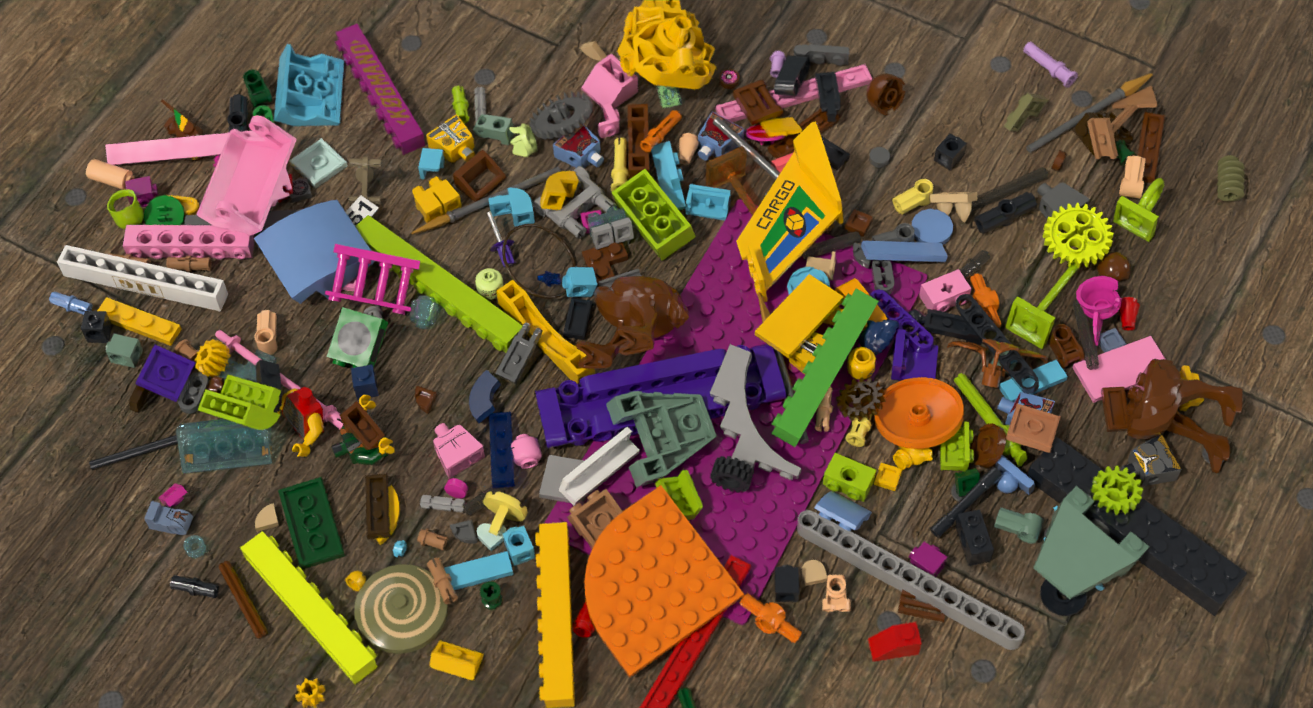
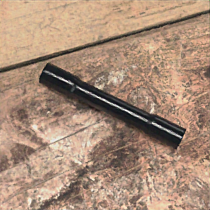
M991 467L962 499L929 528L932 534L940 538L957 520L959 513H964L986 490H989L1002 477L1001 472L997 468Z

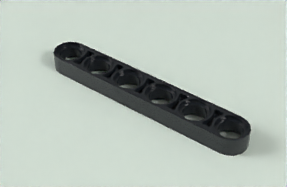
M962 294L956 299L955 303L958 313L981 341L986 339L985 334L987 332L994 331L997 335L992 340L1011 344L971 295ZM963 301H970L972 303L968 309H962L960 305ZM976 316L984 318L981 324L976 325L972 323L973 318ZM983 342V344L995 357L996 350L989 344ZM1009 350L1004 356L999 355V364L1022 392L1032 394L1038 390L1039 380L1037 375L1017 350ZM1018 362L1022 364V367L1019 371L1010 370L1011 364ZM1027 378H1032L1035 380V383L1031 387L1023 386V381Z

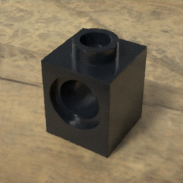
M949 133L936 148L934 161L951 171L965 155L967 143Z
M85 311L81 330L87 343H108L112 323L107 312Z
M791 565L775 567V602H798L799 567Z

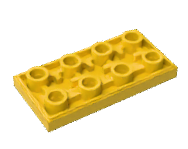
M809 274L755 330V336L787 358H790L843 302L844 297Z

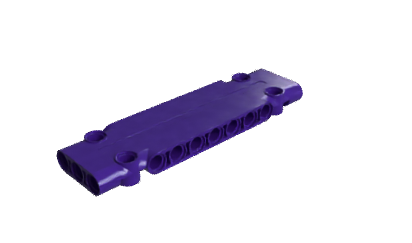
M768 344L751 348L737 345L736 347L749 351L752 355L745 387L747 408L754 410L760 404L786 399V391L773 347ZM715 349L597 373L581 378L578 384L575 381L566 380L560 384L559 388L552 387L535 391L547 448L570 443L581 446L589 439H593L596 442L611 440L626 427L632 431L631 435L639 434L633 419L613 425L606 405L614 397L633 391L701 395L710 419L725 416L729 404L726 403L725 406L713 402L714 398L710 396V391L727 353L726 350ZM577 430L582 431L581 433H575Z

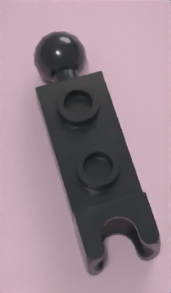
M912 309L908 312L919 324L923 323L924 328L928 332L963 339L966 342L978 345L982 344V341L960 315L928 309L927 316L917 309ZM974 317L972 323L976 325L981 324L984 318Z

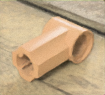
M1139 156L1127 157L1119 196L1141 199L1144 186L1142 179L1145 158Z
M263 310L257 314V332L254 336L258 350L264 356L274 354L278 348L276 342L277 315L270 310Z

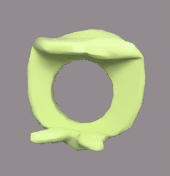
M523 123L521 127H510L512 133H520L519 136L510 140L514 145V155L528 157L537 152L536 138L529 125Z

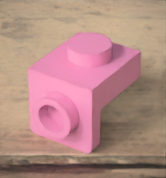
M611 103L604 104L603 117L605 121L598 124L600 138L610 137L619 133L620 116L617 109L614 110Z

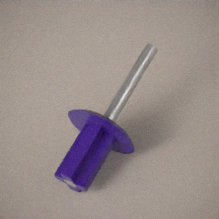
M490 211L487 212V215L498 241V243L494 244L491 247L490 251H498L502 264L505 268L502 256V247L504 240H502L492 212ZM513 240L507 241L505 249L509 267L515 263L510 250V246L514 244Z

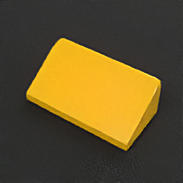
M439 641L431 653L430 667L473 680L477 674L483 654Z

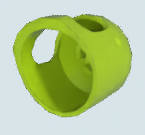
M120 190L110 197L107 209L119 228L126 230V225L141 224L144 219V212L133 190ZM125 196L134 197V201L129 207L116 212L114 202L117 199Z

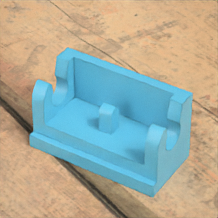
M690 184L686 200V214L725 220L729 211L731 190Z

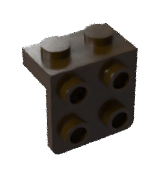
M1111 112L1085 113L1072 130L1094 157L1095 154L1087 122L1091 118H1110L1112 123L1117 116ZM1122 125L1114 134L1115 142L1124 140L1126 143H1131L1133 140L1130 131Z

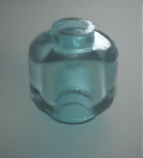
M418 296V299L413 300L411 303L410 321L415 323L417 328L427 329L428 326L436 323L439 305L432 297Z

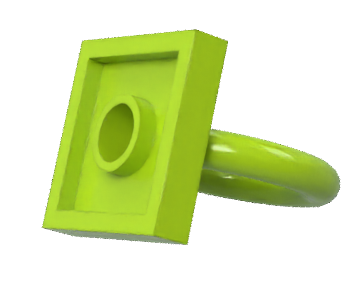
M1162 178L1155 179L1138 204L1121 196L1117 201L1113 222L1150 242L1154 236L1159 217L1151 211L1163 191L1164 180Z

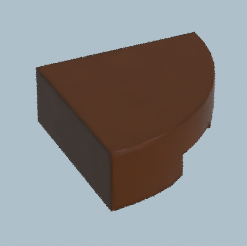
M416 386V403L423 412L428 414L437 398V392Z

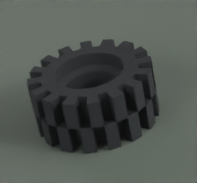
M721 456L716 458L710 479H712L713 483H716V486H722L724 490L727 488L731 492L734 490L737 493L741 491L746 492L750 487L754 469L750 468V464H745V461H738L739 458L732 459L731 456H727V458Z

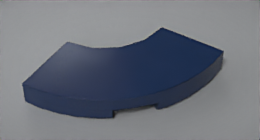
M488 370L483 372L477 379L469 396V408L478 424L496 410L493 406V396L495 391L501 386L499 381Z

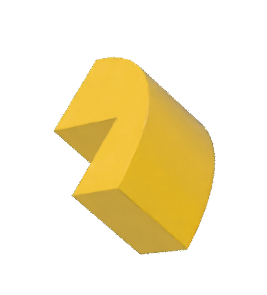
M575 171L557 172L547 179L540 199L541 209L561 210L565 197L574 196L579 182Z

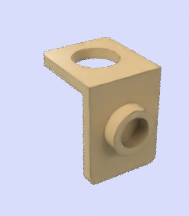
M832 252L831 260L816 257L807 258L806 267L820 269L829 280L833 281L836 252Z

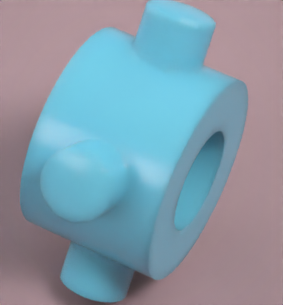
M402 540L395 543L393 548L395 557L405 554L407 548L406 541Z

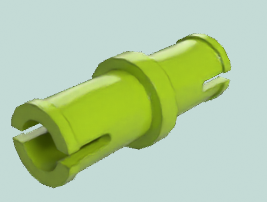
M455 86L452 88L453 109L465 124L469 121L468 101L465 99L464 88L461 87L460 90V86Z

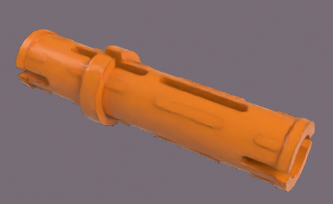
M676 110L671 111L656 128L648 132V136L640 143L641 149L645 152H650L656 144H660L664 140V136L681 120V114Z

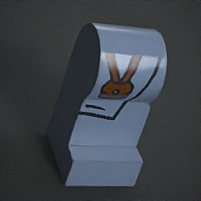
M151 501L144 519L149 529L186 535L193 516L187 511L164 507L158 502Z

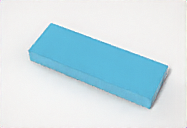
M1057 360L1033 369L1039 380V388L1032 395L1067 380L1068 376ZM1027 378L1023 381V386L1031 387L1034 385L1035 380ZM1012 379L999 384L1000 391L1010 401L1015 402L1018 394L1022 392Z
M507 551L444 568L452 579L451 584L454 590L513 575Z

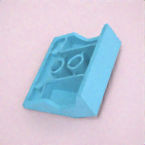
M287 44L279 59L274 121L292 126L339 125L344 60L324 54L309 58L296 54L292 46Z

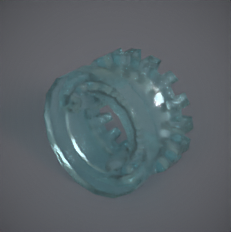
M193 535L184 541V550L189 557L200 558L201 555H204L206 545L200 536ZM198 542L199 548L191 550V545Z

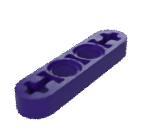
M872 291L870 294L872 298L883 300L882 303L879 301L877 305L884 312L887 320H897L899 322L897 329H903L904 325L913 326L914 330L912 332H905V338L909 339V345L918 353L930 352L934 341L933 336L885 291ZM890 311H896L898 312L899 316L897 318H891L888 316L887 313ZM927 341V345L925 343L919 344V342Z

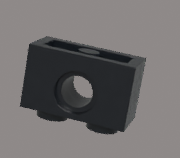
M980 509L959 513L955 528L968 566L990 562L994 549Z

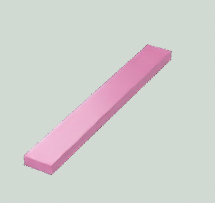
M865 64L835 72L839 92L868 85L872 80ZM815 78L804 81L796 97L775 95L774 90L769 91L776 104L780 105L781 108L818 99ZM758 94L766 108L770 109L762 95ZM736 100L716 106L717 114L731 122L747 118Z
M253 131L241 132L247 137L262 138ZM229 133L106 145L107 163L120 165L221 155Z

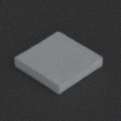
M549 455L539 497L571 503L559 491L562 479L584 461ZM585 498L580 501L582 505H584Z

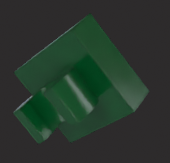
M976 468L955 473L956 493L959 497L965 496L978 483L980 477Z

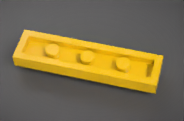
M107 297L97 310L106 311L112 324L169 346L173 344L182 330L181 326L177 323Z

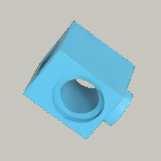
M593 267L568 268L566 275L562 279V286L566 289L567 297H592L597 286Z
M524 525L512 527L505 533H502L504 544L514 566L535 558L534 548ZM516 542H522V543H523V544L520 545V546H514V545H513V544L516 543Z

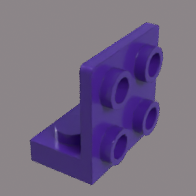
M897 329L891 379L900 381L917 377L935 379L938 346L933 345L928 353H918L909 345V339L905 338L906 330Z

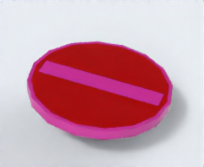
M761 125L752 126L746 131L747 137L760 141V145H763V141H770L772 145L775 140L785 137L784 135L769 137Z

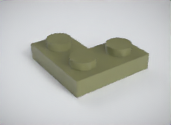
M1032 93L1023 95L1018 102L1019 105L1016 110L1008 115L1004 127L1009 131L1018 132L1029 115L1038 116L1048 102V99L1043 95Z

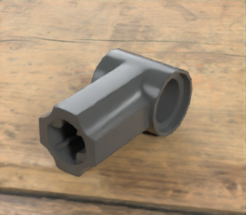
M902 223L895 230L872 236V241L914 242L915 231L912 225Z

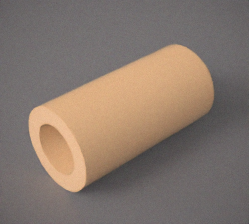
M92 159L86 169L87 178L122 190L126 189L125 181L135 179L132 171L96 159Z

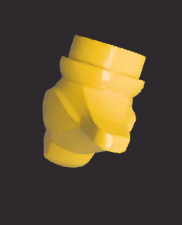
M899 446L900 449L893 455L894 463L902 470L910 468L912 465L922 464L924 461L933 460V453L930 448L911 449Z

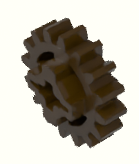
M863 377L860 378L859 382L852 379L851 385L845 383L846 389L839 390L840 396L836 397L839 411L842 412L843 417H849L850 421H853L856 417L859 422H861L862 417H866L869 420L870 414L877 415L876 410L883 409L882 403L885 402V393L882 386L880 387L879 382L875 381L873 383L872 378L864 381Z

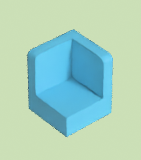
M422 149L418 166L420 179H425L427 171L438 172L440 168H444L445 159L442 149Z

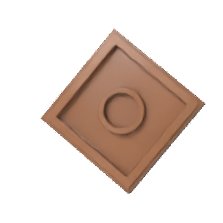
M1017 404L1006 440L1050 453L1061 416Z

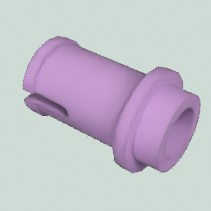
M775 51L770 57L772 61L770 74L777 78L786 61V56L781 51Z

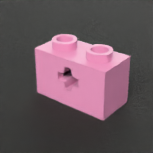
M958 269L921 284L919 297L927 309L946 312L949 308L956 306V299L960 295H970L971 287Z

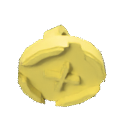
M490 491L483 500L484 505L496 514L489 529V533L496 536L499 534L505 519L523 521L528 513L527 507L523 506L522 508L519 500L502 492H496L493 495L492 491Z

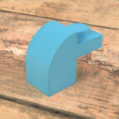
M508 188V195L488 198L490 211L493 216L512 213L514 227L535 223L532 202L525 191L518 188Z

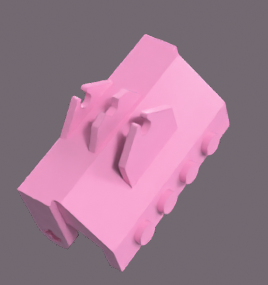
M253 116L249 124L250 129L262 138L247 137L237 129L230 131L197 212V216L213 226L244 232L249 236L262 231L270 208L274 207L279 199L289 196V193L283 191V186L287 190L292 189L286 166L297 139L262 116Z

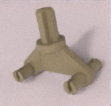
M362 156V159L349 158V167H357L355 176L362 183V196L374 205H380V196L367 197V183L374 177L372 167L381 168V159H368V156ZM349 196V205L353 204L360 196Z

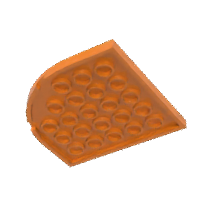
M661 485L624 510L606 526L592 548L585 573V597L591 621L602 641L629 677L635 675L744 596V593Z

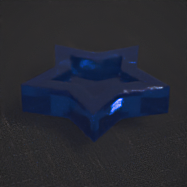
M545 271L544 274L537 275V280L544 282L546 286L551 287L552 284L561 285L560 273Z

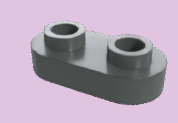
M201 372L189 375L178 398V404L184 413L191 414L198 411L205 389L208 387V378Z

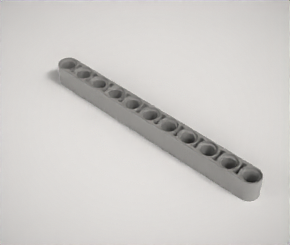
M805 510L799 514L797 532L802 538L901 592L903 589L916 596V600L929 603L942 610L940 613L945 614V616L1009 650H1015L1020 647L1025 630L1019 622L851 531L843 529L838 524L821 517L814 511ZM808 522L811 523L812 526H805L803 525V523ZM829 533L832 537H825L823 534ZM849 544L852 548H845L843 545ZM870 555L873 558L865 559L863 556ZM890 566L893 570H886L883 567ZM904 577H911L913 581H906ZM931 588L932 590H934V592L929 593L926 592L924 589ZM945 598H946V599H951V600H953L955 603H954V604H949V603L945 602L944 599H945ZM971 610L976 615H968L965 611ZM986 622H994L996 626L991 627ZM1008 633H1014L1018 638H1011L1008 636Z

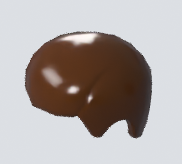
M1110 252L1104 255L1103 260H1099L1097 270L1099 276L1112 277L1119 283L1121 280L1129 278L1131 267L1127 257L1123 254Z

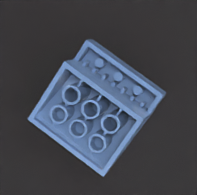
M338 200L319 203L295 212L276 222L254 238L291 298L300 304L316 291L329 299V295H325V291L333 290L339 260L337 253H333L335 244L372 251ZM350 256V260H347L342 288L357 277L360 265L358 257Z

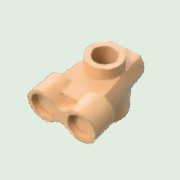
M828 575L826 599L822 600V611H850V599H847L845 576ZM837 585L841 590L833 591L832 587Z

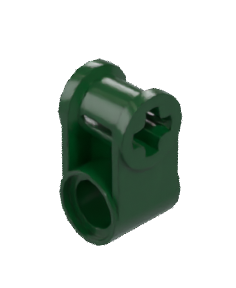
M254 69L246 71L243 75V80L253 108L255 109L258 105L266 102L272 103V96L260 72Z

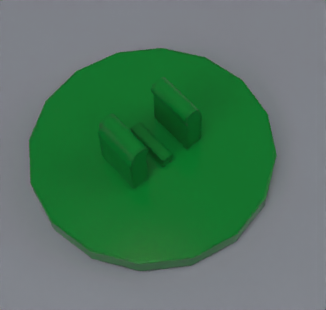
M162 195L155 197L148 203L144 211L145 225H182L184 222V207L179 200L172 196Z

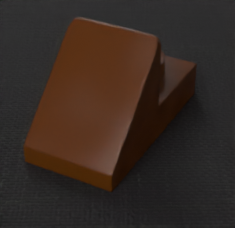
M355 401L339 415L346 432L353 433L366 450H369L385 436L358 401Z

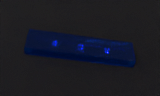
M511 412L491 413L489 415L492 488L514 487Z

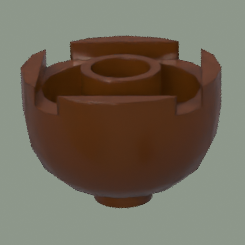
M884 73L877 75L867 87L866 99L868 104L876 112L883 115H889L887 112L891 109L896 111L905 96V91H903L905 82L892 74Z

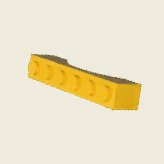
M511 280L496 291L498 305L510 317L521 325L526 322L531 324L528 333L530 338L536 328L542 329V335L537 345L570 380L578 384L581 378L595 374V369L580 368L578 366L579 360L585 357L586 354L578 350L576 346L569 343L553 329L538 311L528 294L514 280Z

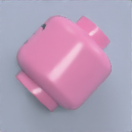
M528 434L519 435L510 446L514 463L523 469L533 468L541 460L542 453L539 441L535 437Z

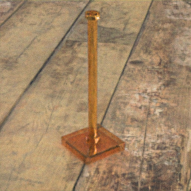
M741 146L708 161L706 164V187L718 188L730 182L753 216L757 207L738 180V178L745 175L747 158L745 148Z

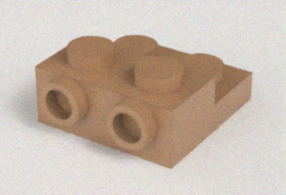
M598 489L587 497L589 500L583 506L580 502L569 510L571 514L567 517L577 533L584 537L591 548H593L606 526L623 512L607 489L601 493Z

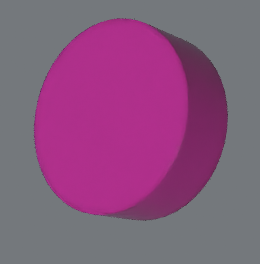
M452 478L447 481L444 489L450 496L461 499L466 496L468 486L462 480Z

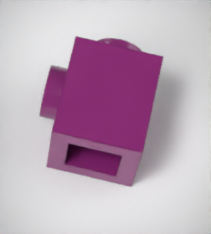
M150 176L125 181L126 189L134 191L141 207H146L151 200L159 195L157 184L152 183ZM127 196L128 201L131 205L134 201V197Z
M923 542L919 548L917 546L914 547L909 558L910 564L937 577L945 567L947 556L942 554L936 546Z

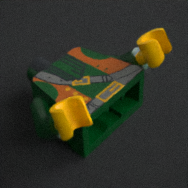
M362 395L359 403L373 419L371 412H368L367 409H374L376 403L370 400L371 396ZM344 426L339 430L342 442L331 446L335 458L349 454L353 464L375 465L383 457L394 452V447L390 446L393 441L388 438H381L369 450H366L353 433L346 432Z

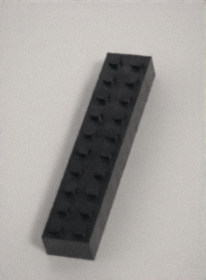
M1056 437L1052 443L1050 453L1044 451L1030 466L1027 476L1034 481V485L1061 504L1063 499L1076 486L1090 498H1093L1094 493L1091 492L1093 479L1097 477L1100 470L1105 471ZM1106 481L1102 484V488L1107 484ZM1132 492L1129 493L1127 499L1132 496ZM1141 498L1139 504L1137 503L1134 510L1129 508L1127 514L1120 510L1118 515H1115L1113 509L1107 513V507L1099 508V500H1094L1084 515L1090 521L1097 519L1103 522L1110 531L1109 537L1118 545L1130 532L1135 534L1149 546L1138 561L1213 616L1217 615L1247 575L1246 571L1143 498Z

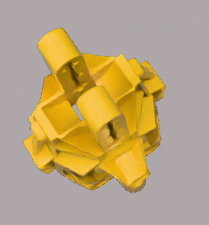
M643 0L641 6L634 7L633 11L628 13L625 19L623 40L617 50L621 57V68L628 76L632 77L637 72L654 85L699 89L709 83L716 69V65L710 63L715 48L704 42L701 28L698 27V20H696L693 13L681 10L680 0Z

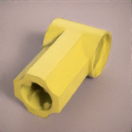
M927 179L918 180L913 188L892 199L895 210L903 215L919 205L926 206L930 204L933 184Z

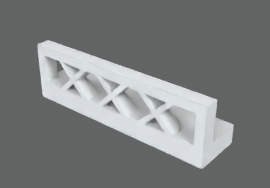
M628 427L562 479L559 491L574 506L638 455L640 450L629 440L632 431Z

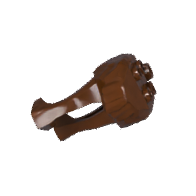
M644 276L619 277L610 288L607 286L597 287L594 292L597 308L610 324L617 327L614 337L606 345L578 341L576 344L577 349L586 354L585 357L579 360L578 366L587 369L609 368L618 353L630 355L652 350L654 348V338L669 333L674 327L678 329L688 320L689 311L684 305L680 294L663 280Z
M1152 359L1144 372L1138 374L1136 385H1132L1128 392L1130 402L1125 411V414L1128 415L1127 435L1135 439H1150L1161 435L1166 430L1190 438L1204 446L1208 453L1211 470L1213 473L1218 474L1222 461L1229 459L1230 448L1228 438L1207 433L1199 428L1190 418L1180 414L1177 410L1178 407L1197 398L1217 400L1221 405L1224 424L1231 427L1235 413H1241L1243 390L1234 386H1212L1198 379H1183L1176 366L1173 365L1172 360Z

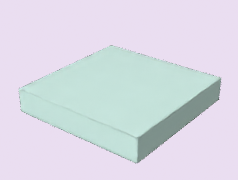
M321 138L292 158L290 165L304 178H307L308 182L316 189L346 168L347 162Z

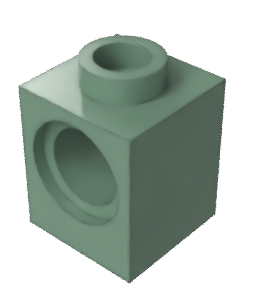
M114 334L111 341L106 345V353L111 363L132 368L136 367L143 352L138 339Z

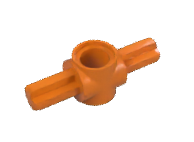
M976 273L970 277L975 291L972 297L999 328L1002 323L997 313L999 308L998 295L995 290H991V288L986 286L982 275Z
M748 593L742 597L740 605L757 616L755 619L756 625L761 631L767 634L777 631L793 643L798 641L802 633L785 620L786 613L780 605L773 602L764 605Z

